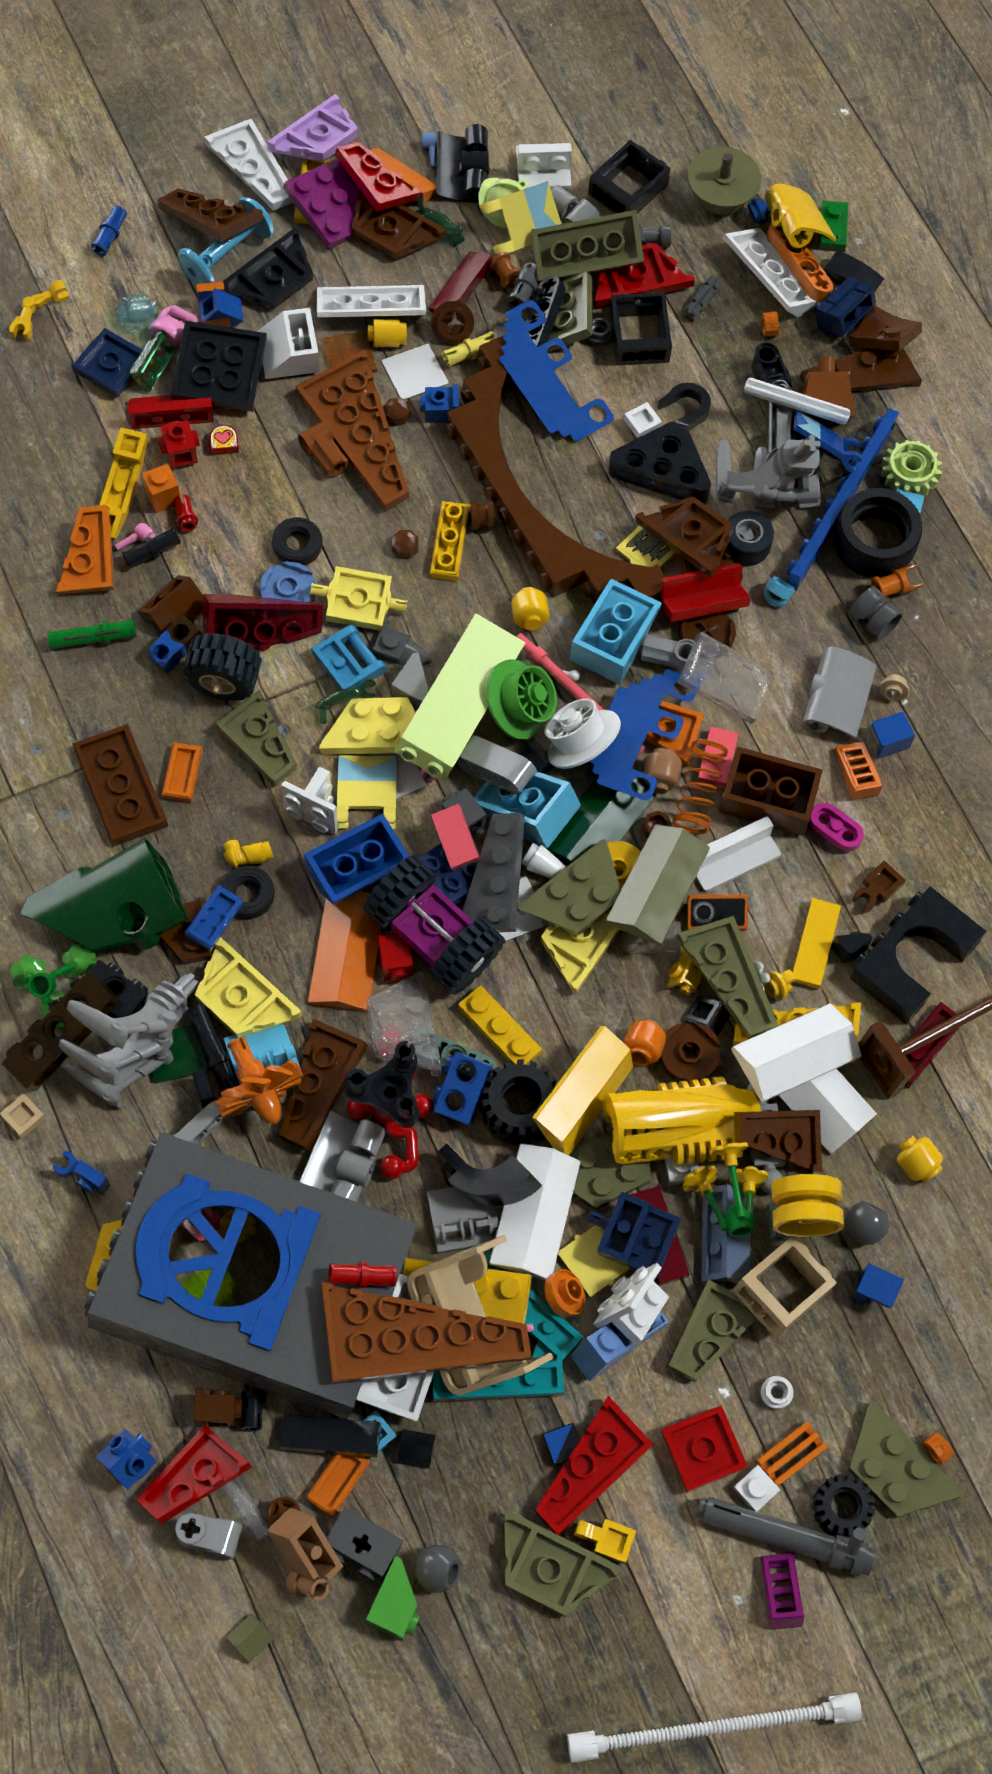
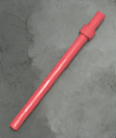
M522 633L517 636V638L525 642L522 650L529 655L528 659L534 665H540L576 700H593L548 658V653L540 646L536 647ZM594 701L597 705L598 710H604L596 701ZM643 745L638 753V756H640L646 749Z

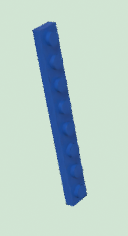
M889 408L884 417H878L872 429L875 433L872 437H866L860 449L863 452L861 454L862 462H859L857 459L852 460L850 465L856 468L855 472H851L848 478L845 476L841 478L836 489L839 493L836 498L832 496L829 498L824 508V512H826L824 518H817L811 530L814 533L812 538H806L800 547V558L798 561L795 559L791 561L786 574L789 575L788 583L794 587L795 591L800 587L837 525L843 507L855 495L892 433L899 415L898 411Z

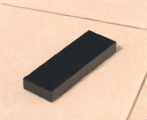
M284 1414L279 1448L289 1451L377 1457L382 1425L376 1421Z

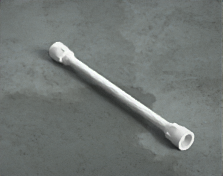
M855 1692L829 1696V1702H823L819 1707L816 1705L815 1708L814 1706L802 1707V1709L798 1708V1710L796 1708L789 1711L785 1710V1712L781 1710V1712H772V1714L768 1712V1714L760 1713L759 1715L755 1714V1716L747 1715L746 1717L742 1716V1718L738 1717V1719L736 1717L733 1719L729 1718V1720L726 1718L725 1721L724 1719L716 1720V1722L713 1720L712 1723L711 1721H708V1723L706 1721L699 1724L695 1723V1725L691 1723L686 1726L682 1725V1727L680 1725L673 1728L669 1727V1729L667 1727L665 1729L660 1728V1730L657 1728L656 1731L655 1729H652V1731L647 1730V1732L644 1730L643 1733L642 1731H639V1733L631 1732L630 1735L629 1733H626V1735L623 1733L607 1737L604 1734L595 1736L594 1731L567 1734L571 1763L599 1759L598 1754L606 1753V1750H609V1748L611 1750L618 1747L621 1749L622 1746L623 1748H626V1746L631 1747V1745L634 1747L635 1744L636 1746H639V1744L644 1745V1743L647 1745L648 1742L649 1744H652V1742L655 1744L657 1741L658 1743H661V1741L665 1742V1740L669 1742L670 1740L674 1741V1739L678 1740V1738L680 1740L683 1738L687 1739V1737L691 1738V1736L693 1738L696 1736L700 1737V1735L703 1737L704 1734L706 1736L709 1734L713 1735V1733L716 1735L717 1732L721 1734L730 1733V1731L734 1732V1730L736 1732L739 1730L743 1731V1729L747 1730V1728L751 1730L756 1727L760 1728V1726L762 1728L769 1725L772 1727L773 1724L777 1726V1724L785 1725L786 1723L790 1724V1722H803V1720L806 1722L807 1720H816V1718L819 1720L820 1717L824 1720H833L834 1724L856 1722L862 1720L861 1704L858 1694Z

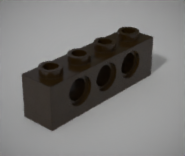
M86 972L77 976L70 984L71 989L67 994L53 1001L48 1008L50 1012L42 1020L35 1021L28 1028V1035L21 1043H15L6 1052L7 1057L1 1064L26 1089L37 1091L69 1057L60 1049V1040L64 1039L79 1046L92 1033L90 1029L68 1012L67 1005L70 1000L79 1002L84 999L87 1006L99 1010L106 1015H109L122 1001L96 975ZM63 1022L65 1026L64 1033L60 1037H56L55 1027L58 1023ZM41 1044L43 1054L40 1059L35 1060L33 1051Z

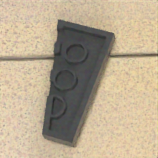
M521 813L492 815L481 850L480 860H478L463 908V912L473 922L476 919L483 918L499 933L516 932L525 816Z

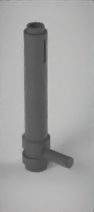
M708 1496V1499L701 1497L696 1517L701 1518L702 1523L827 1562L828 1567L841 1570V1568L849 1569V1573L856 1576L861 1574L869 1576L876 1550L869 1548L868 1544L864 1543L866 1531L862 1528L854 1529L850 1539L839 1534L834 1537Z

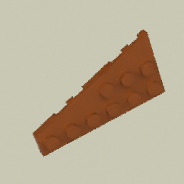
M365 349L296 385L298 396L319 423L323 421L328 426L333 435L334 443L386 511L408 499L409 491L401 465L398 462L394 442L391 439L389 426L379 393L375 387L374 377L367 361Z
M321 1282L332 1383L531 1359L527 1324L489 1316L482 1317L467 1314L465 1311L436 1307V1305L388 1295L381 1296L366 1293L359 1289H347Z

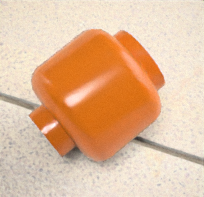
M639 1020L632 1023L628 1028L623 1043L631 1049L633 1064L647 1066L656 1063L664 1049L666 1034L652 1020Z

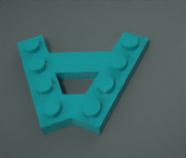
M488 1251L485 1254L487 1269L511 1272L510 1270L489 1265L491 1253ZM530 1289L525 1324H533L534 1332L528 1333L537 1341L531 1359L550 1352L554 1359L526 1374L464 1395L451 1393L445 1386L440 1371H434V1401L564 1396L563 1361L578 1346L584 1336L565 1319L557 1315L546 1302Z

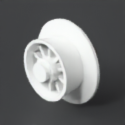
M579 699L565 705L549 719L545 727V735L552 742L548 749V760L554 767L566 769L582 765L594 759L607 749L618 735L621 726L620 718L613 711L598 710L596 703L591 699Z

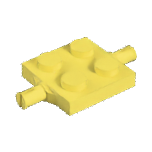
M338 566L335 568L334 578L329 586L312 583L310 595L327 598L326 621L379 631L382 630L384 617L389 609L406 613L408 600L391 598L390 585L392 576Z

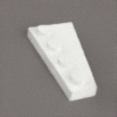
M252 119L204 137L205 145L273 211L293 203L283 189L284 183L288 179L272 152L267 150V144Z

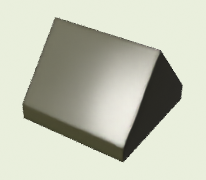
M252 1613L226 1637L248 1663L274 1639Z

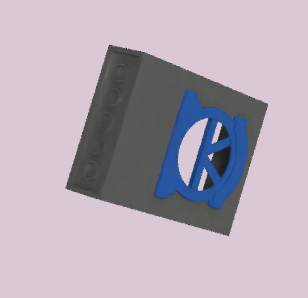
M161 1132L157 1141L151 1140L146 1152V1170L140 1169L133 1186L135 1188L133 1193L134 1200L128 1199L121 1215L123 1218L121 1226H123L122 1230L116 1228L109 1244L111 1248L109 1256L111 1257L109 1260L103 1259L97 1274V1278H99L97 1286L99 1287L97 1291L91 1289L86 1300L84 1316L88 1317V1328L341 1419H348L363 1380L332 1383L321 1282L328 1283L330 1263L358 1265L359 1262H367L368 1265L375 1266L395 1265L398 1281L417 1224ZM214 1206H228L235 1209L224 1239L201 1214L202 1209ZM249 1212L260 1219L270 1229L276 1239L280 1253L278 1275L272 1286L262 1296L250 1303L232 1307L213 1305ZM185 1219H189L218 1254L170 1261L169 1245L180 1223ZM213 1268L201 1299H197L189 1294L175 1278L177 1274ZM333 1284V1286L359 1289L366 1293L381 1296H392L395 1287L367 1285L366 1288H358L357 1285Z

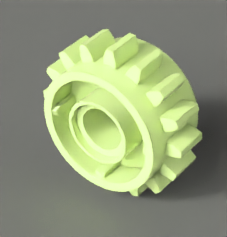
M905 440L901 444L895 443L893 450L888 448L881 463V477L886 478L884 484L897 492V489L905 492L928 495L930 489L934 490L942 475V471H940L942 462L937 461L938 453H934L929 445L920 443V441Z

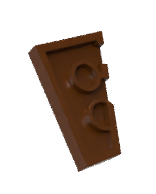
M820 1110L734 1112L735 1143L747 1142L748 1149L813 1172L822 1173Z

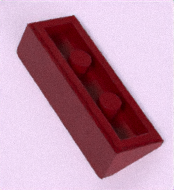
M469 252L430 305L428 311L433 313L436 307L446 300H458L465 304L490 270L488 264L493 255L490 253ZM454 311V314L451 316V318H446V320L452 322L453 319L456 317V312Z

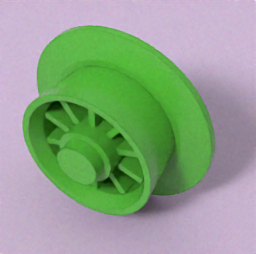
M514 659L504 660L492 669L487 681L486 692L489 710L494 721L505 734L514 739L525 740L532 738L541 730L544 722L548 721L556 710L557 694L552 679L541 667L536 665L527 666L525 663Z

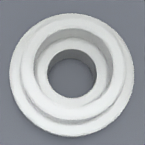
M772 1376L763 1383L761 1398L770 1408H785L792 1401L793 1387L784 1377ZM771 1389H780L782 1397L779 1399L774 1398L771 1395Z

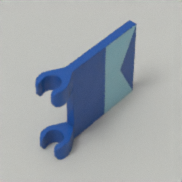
M795 411L794 430L805 437L815 435V441H820L822 448L840 458L847 471L855 472L856 468L848 462L851 459H857L859 462H862V456L858 452L849 451L848 448L851 445H856L861 449V442L856 438H843L804 412Z

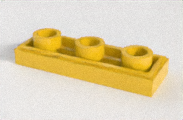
M442 501L430 578L458 582L469 515V504Z

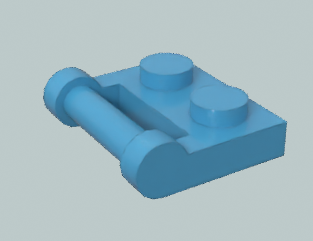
M354 625L345 627L311 648L313 656L343 695H346L372 678L380 677L387 670L382 660H377L358 636L359 631ZM350 642L367 664L366 668L362 669L343 643Z

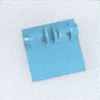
M284 1024L245 1036L255 1060L262 1062L265 1069L270 1065L280 1067L288 1060L298 1063L294 1046L291 1044ZM235 1035L223 1038L226 1047L229 1042L237 1038ZM227 1047L229 1056L231 1058L234 1070L237 1075V1070L239 1068L234 1060V1057L230 1049H228Z

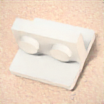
M571 143L520 144L516 146L518 181L525 180L528 184L527 188L548 181L550 188L559 185L563 189H571Z
M319 767L305 790L284 781L281 785L283 809L288 816L295 820L303 819L311 823L316 830L322 833L329 832L335 835L338 831L337 807L332 804L334 798L331 795L333 785L330 782V771Z
M658 1263L648 1268L642 1266L631 1277L626 1278L623 1276L611 1289L614 1292L612 1296L605 1300L598 1308L599 1316L593 1325L599 1329L612 1322L633 1344L642 1341L669 1298L654 1282L662 1267Z

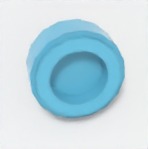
M773 576L770 577L765 585L763 595L770 605L783 607L791 599L795 590L788 582ZM770 592L780 597L781 600L774 599Z

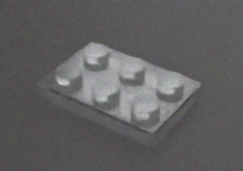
M700 632L695 637L678 683L751 724L757 719L773 672L709 635Z

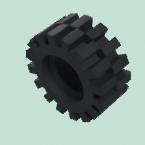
M838 1474L833 1478L830 1477L819 1487L813 1497L815 1500L812 1503V1510H815L813 1515L815 1521L818 1520L821 1524L819 1527L822 1530H828V1534L831 1536L839 1534L851 1537L854 1529H865L871 1523V1518L875 1514V1508H873L875 1498L870 1496L871 1489L869 1486L866 1488L863 1485L864 1481L860 1478L858 1480L854 1479V1475L848 1474L843 1476V1474ZM843 1493L853 1498L856 1504V1511L853 1517L842 1519L834 1514L831 1502L835 1495Z

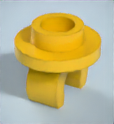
M790 969L781 974L776 971L769 972L770 981L764 983L766 993L777 1001L784 1000L788 992L793 989L790 983L796 981L797 977Z

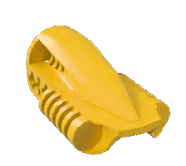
M722 1076L713 1077L711 1082L708 1078L701 1079L700 1083L697 1079L690 1080L689 1084L687 1081H680L679 1085L676 1082H669L668 1087L665 1083H660L657 1085V1091L638 1090L617 1094L610 1092L604 1095L602 1101L605 1120L613 1125L612 1133L614 1138L612 1150L615 1161L619 1164L672 1159L673 1163L679 1166L684 1161L686 1164H693L694 1160L697 1163H704L705 1159L708 1162L715 1161L716 1158L724 1160V1156L710 1155L709 1150L712 1147L735 1143L734 1112L761 1111V1106L753 1090L738 1089L733 1085H727L725 1078ZM632 1129H637L638 1134L632 1135ZM743 1151L737 1153L736 1157L741 1158L743 1156Z

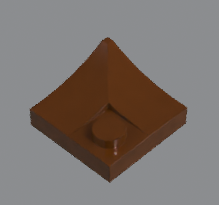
M875 305L866 314L854 333L849 336L850 347L901 351L922 333V322L894 316Z

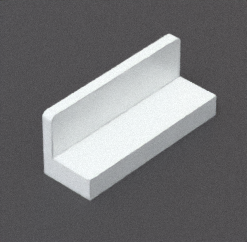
M768 816L707 844L710 850L696 876V880L703 892L707 893L780 858L781 852L771 837L774 825Z

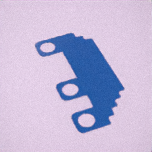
M529 300L507 311L505 315L509 322L505 323L504 327L508 333L503 335L506 344L501 347L504 355L499 360L549 433L559 431L563 437L571 435L574 441H579L614 420V415L602 399H595L579 408L553 371L572 359V354L563 341L559 338H554L537 347L527 332L544 324L546 321V317L537 303ZM527 307L535 309L538 313V320L534 323L525 322L521 316L522 310ZM552 345L560 346L564 350L563 359L560 361L552 360L548 356V348ZM593 406L602 407L606 411L605 420L601 422L594 421L590 417V409Z
M666 669L663 675L654 674L651 680L643 678L639 685L631 683L629 688L622 686L618 688L609 710L615 712L620 718L621 726L619 733L607 749L594 759L588 761L594 764L592 771L599 774L598 784L641 800L651 799L657 786V779L634 770L632 767L648 731L669 739H675L679 735L684 720L679 715L659 709L664 694L690 702L694 699L699 688L698 680ZM679 680H686L692 685V691L687 695L678 694L674 690V684ZM662 717L674 719L676 722L675 730L672 732L662 731L658 727L659 719ZM635 778H644L649 782L650 789L646 793H637L631 788V782Z

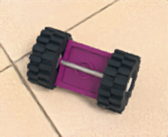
M415 855L406 857L396 867L389 870V873L386 876L384 875L380 880L381 882L373 888V892L368 895L367 901L363 905V911L384 931H391L393 929L432 966L431 975L453 995L458 994L460 991L462 992L467 985L472 984L474 979L482 974V971L496 958L506 941L485 919L480 918L473 922L434 886L437 881V875Z

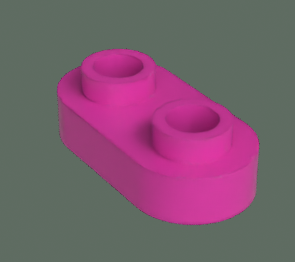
M820 803L813 807L809 824L816 833L845 852L854 851L861 845L864 832L857 822L832 804ZM824 818L828 823L822 824L819 819ZM847 835L852 840L845 841L842 836Z

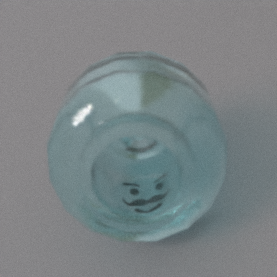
M145 293L125 295L121 297L119 304H116V318L118 323L129 331L147 329L150 327L151 322L155 320V317L158 316V307L156 302L151 301L150 297Z

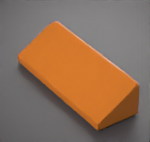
M377 147L370 150L383 161L382 166L391 173L398 172L403 176V182L410 188L415 186L422 191L420 199L416 200L424 206L436 193L435 183Z

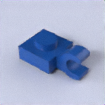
M69 1151L62 1153L64 1158L70 1161L68 1167L60 1168L56 1164L53 1165V1169L58 1176H76L78 1179L77 1184L90 1194L96 1191L104 1195L110 1187V1183L105 1175L82 1160H77Z

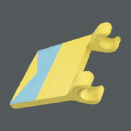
M548 181L480 205L483 214H489L501 209L509 233L510 241L493 247L495 255L501 252L510 253L533 245L531 232L533 229L561 224Z
M338 755V829H348L349 809H384V816L392 829L396 828L397 756Z

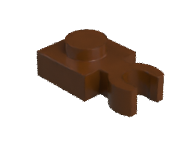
M884 860L863 880L862 884L866 888L858 889L852 901L855 903L859 898H866L869 903L863 911L868 913L874 908L877 898L885 903L904 885L906 879Z

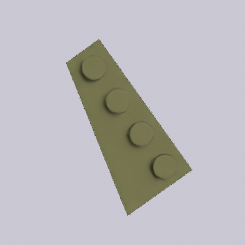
M734 916L677 933L676 938L748 1039L778 1027Z

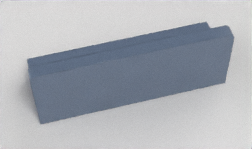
M728 1184L712 1187V1195L724 1216L727 1213L726 1209L735 1205L732 1186ZM740 1189L742 1204L746 1208V1196L743 1195V1190ZM703 1196L701 1282L706 1283L707 1280H711L714 1283L731 1281L738 1284L750 1272L751 1233L745 1236L732 1237L729 1235L728 1230L721 1231L719 1220L706 1196Z

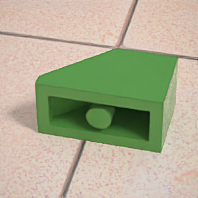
M395 1556L369 1611L366 1623L403 1641L406 1633L411 1636L413 1635L421 1616L415 1614L417 1603L402 1559Z

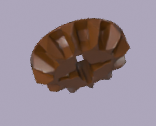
M446 300L437 306L433 312L431 327L435 336L442 342L458 344L471 335L474 328V316L468 305L458 300ZM455 311L457 321H460L462 324H455L451 332H449L448 322L443 319H450Z

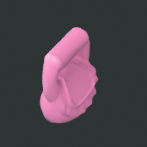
M173 305L160 312L158 318L151 322L149 330L155 339L157 334L161 340L160 343L163 342L166 346L175 347L181 345L185 325L183 321L198 322L196 315Z

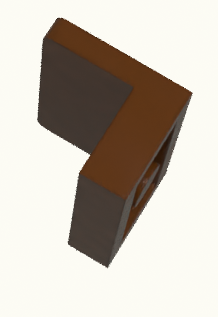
M177 575L138 609L137 612L143 620L154 622L163 634L181 614L190 621L203 610L204 596L191 577Z

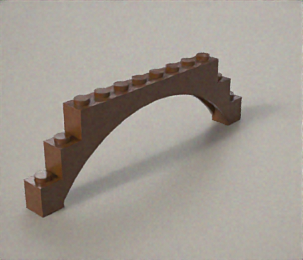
M500 336L480 345L479 358L476 360L480 372L463 379L461 398L465 405L447 412L445 431L448 438L455 440L458 445V452L462 460H467L470 464L471 473L475 481L481 482L487 500H492L495 504L502 524H507L510 528L516 546L522 547L527 564L530 568L534 567L537 571L538 580L544 590L548 589L554 598L581 585L586 597H591L594 603H596L609 580L613 579L660 602L662 579L666 577L658 564L653 567L631 564L605 556L583 546L552 525L521 491L508 466L499 432L500 406L505 389L511 379L510 374L499 360L504 355L501 347L506 344V341L503 339V336Z

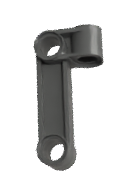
M777 380L772 383V385L794 391L784 380ZM769 401V446L765 462L788 439L797 440V431L794 430V413L796 409ZM819 459V465H818V467L815 469V471H814V473H813L812 475H815V474H817V473L819 472V470H820V459Z

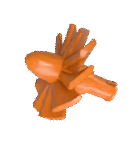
M245 1036L240 1037V1040L239 1038L232 1040L227 1044V1047L230 1049L239 1068L237 1076L241 1085L222 1091L221 1095L224 1097L214 1101L220 1109L221 1117L223 1118L231 1113L232 1117H237L253 1106L256 1113L265 1122L277 1124L281 1117L279 1098L286 1094L288 1088L299 1085L301 1077L304 1076L298 1063L288 1060L280 1067L270 1065L265 1069L262 1062L255 1060Z

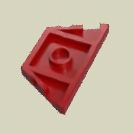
M658 244L642 245L644 263L601 271L594 305L595 308L610 305L611 295L623 293L645 294L648 292L666 293L694 287L695 280L691 274L688 276L678 268L679 263L672 257L667 256Z

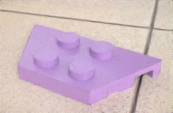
M334 94L268 140L267 150L324 162L335 154L337 147L347 145L358 137V128L350 120L346 108L342 109L340 106L339 97Z

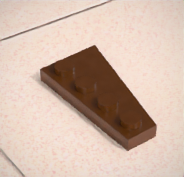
M179 188L157 199L159 209L220 242L228 241L234 235L264 220L263 212L260 209L254 208L251 212L246 211L244 205L235 203L233 207L224 204V200L218 198L205 200L202 194Z
M867 348L835 359V372H848L851 391L857 390L860 393L871 392V389L886 387V390L898 389V386L901 385L919 387L922 382L904 348L901 351ZM818 366L801 371L800 379L803 384L809 372H818Z
M315 1019L312 1020L310 1037L303 1051L304 1057L301 1071L304 1076L301 1077V1083L295 1086L293 1095L289 1099L279 1133L282 1140L306 1151L310 1150L329 1112L332 1111L348 1080V1073L356 1069L368 1048L365 1041Z

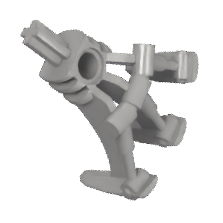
M809 435L804 441L788 439L767 462H765L768 455L767 448L759 447L755 454L754 470L734 473L732 472L729 442L727 440H720L716 463L715 493L717 494V500L724 503H734L736 492L753 496L755 508L759 509L775 508V500L791 502L797 500L801 509L820 507L819 473L812 475L819 465L820 455L818 448L821 445L820 441H815V435ZM798 477H802V478L798 479V487L795 488V487H794L795 479L798 478Z
M192 973L184 974L175 984L162 981L147 996L144 1007L137 1013L126 1017L111 1018L81 1002L70 1000L67 1005L68 1012L92 1032L105 1039L110 1045L117 1047L105 1053L94 1055L62 1039L59 1042L60 1049L82 1067L99 1077V1079L68 1064L63 1069L80 1084L106 1101L108 1105L122 1108L124 1105L121 1102L120 1091L140 1077L147 1076L161 1065H169L173 1061V1055L169 1050L174 1042L172 1031L186 1013L187 997L199 985V982L195 980V975Z

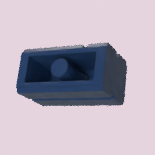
M851 276L841 285H837L833 293L825 301H820L815 309L819 329L828 333L831 332L833 335L842 338L876 305L874 287L869 283L860 282Z

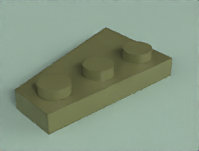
M588 271L563 280L566 291L548 341L559 338L567 346L592 336V277ZM552 345L548 348L547 353L557 350L561 347L558 345Z
M260 689L216 723V729L274 787L297 769V764L283 735L280 734L275 724L274 717L268 709Z
M707 1280L666 1367L696 1382L757 1319L756 1316L732 1291L711 1280Z

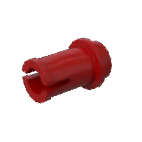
M182 494L184 504H181L180 496L178 495L173 499L178 517L176 525L184 532L193 531L197 527L198 517L193 512L191 498L188 495Z

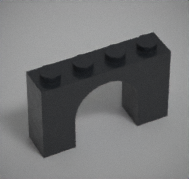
M931 886L923 894L918 891L908 903V906H910L909 910L905 914L900 911L890 922L889 926L892 928L885 935L881 932L870 945L873 949L867 955L862 952L852 964L854 972L850 979L906 1025L926 1004L931 993L901 968L896 957V946L901 941L910 937H926L937 942L959 961L963 962L978 946L987 932Z

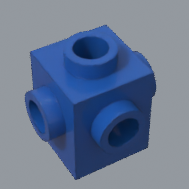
M126 1429L114 1436L108 1445L96 1456L111 1475L127 1490L139 1479L143 1478L157 1462L148 1452L152 1445L140 1433L134 1437Z

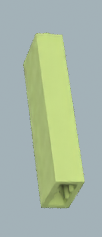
M475 614L393 752L400 755L405 761L412 762L426 770L429 775L445 782L488 708L487 681L492 669L504 660H516L525 642L482 616Z

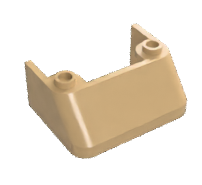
M505 1235L413 1271L407 1279V1288L412 1301L486 1317L473 1282L483 1278L487 1272V1260L483 1252L506 1242ZM550 1352L527 1361L440 1370L445 1386L451 1393L464 1395L526 1374L554 1358Z

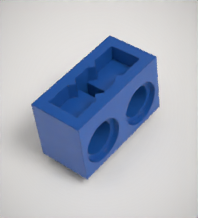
M455 1052L454 1057L449 1056L443 1069V1074L447 1075L443 1086H437L432 1098V1103L436 1104L434 1112L468 1125L471 1124L481 1101L486 1079L490 1076L494 1065L461 1052ZM464 1063L470 1064L474 1069V1076L470 1081H464L459 1076V1068ZM452 1093H458L463 1099V1105L459 1110H453L448 1105V1097Z

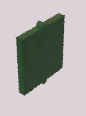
M193 1025L173 1029L172 1036L174 1042L169 1048L173 1055V1061L169 1065H161L153 1071L155 1084L191 1077L193 1072L201 1069L208 1073L205 1053Z

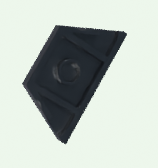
M296 227L224 279L222 281L224 283V291L241 300L274 310L313 280V272L310 263L307 261V254L304 246H302L298 229Z

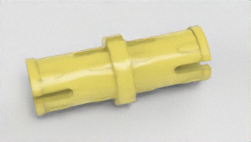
M490 331L472 340L467 338L463 340L462 344L443 350L442 357L444 362H447L446 366L452 367L467 359H477L479 346L496 339V337Z

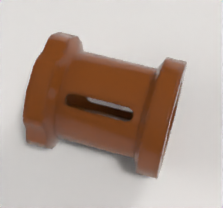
M507 252L496 254L488 264L490 271L496 273L500 278V284L503 288L514 286V280L520 270L512 265Z

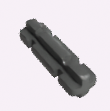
M710 276L706 280V285H702L692 298V302L686 306L684 312L686 318L694 321L699 317L700 311L705 309L714 297L713 294H716L721 288L720 279Z

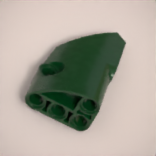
M146 838L93 868H78L27 897L20 913L23 917L34 920L61 933L92 952L133 942L140 949L148 950L157 945L161 932L166 933L188 920L171 869L165 859Z

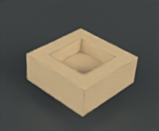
M24 1093L0 1113L1 1118L21 1139L46 1119L44 1114Z

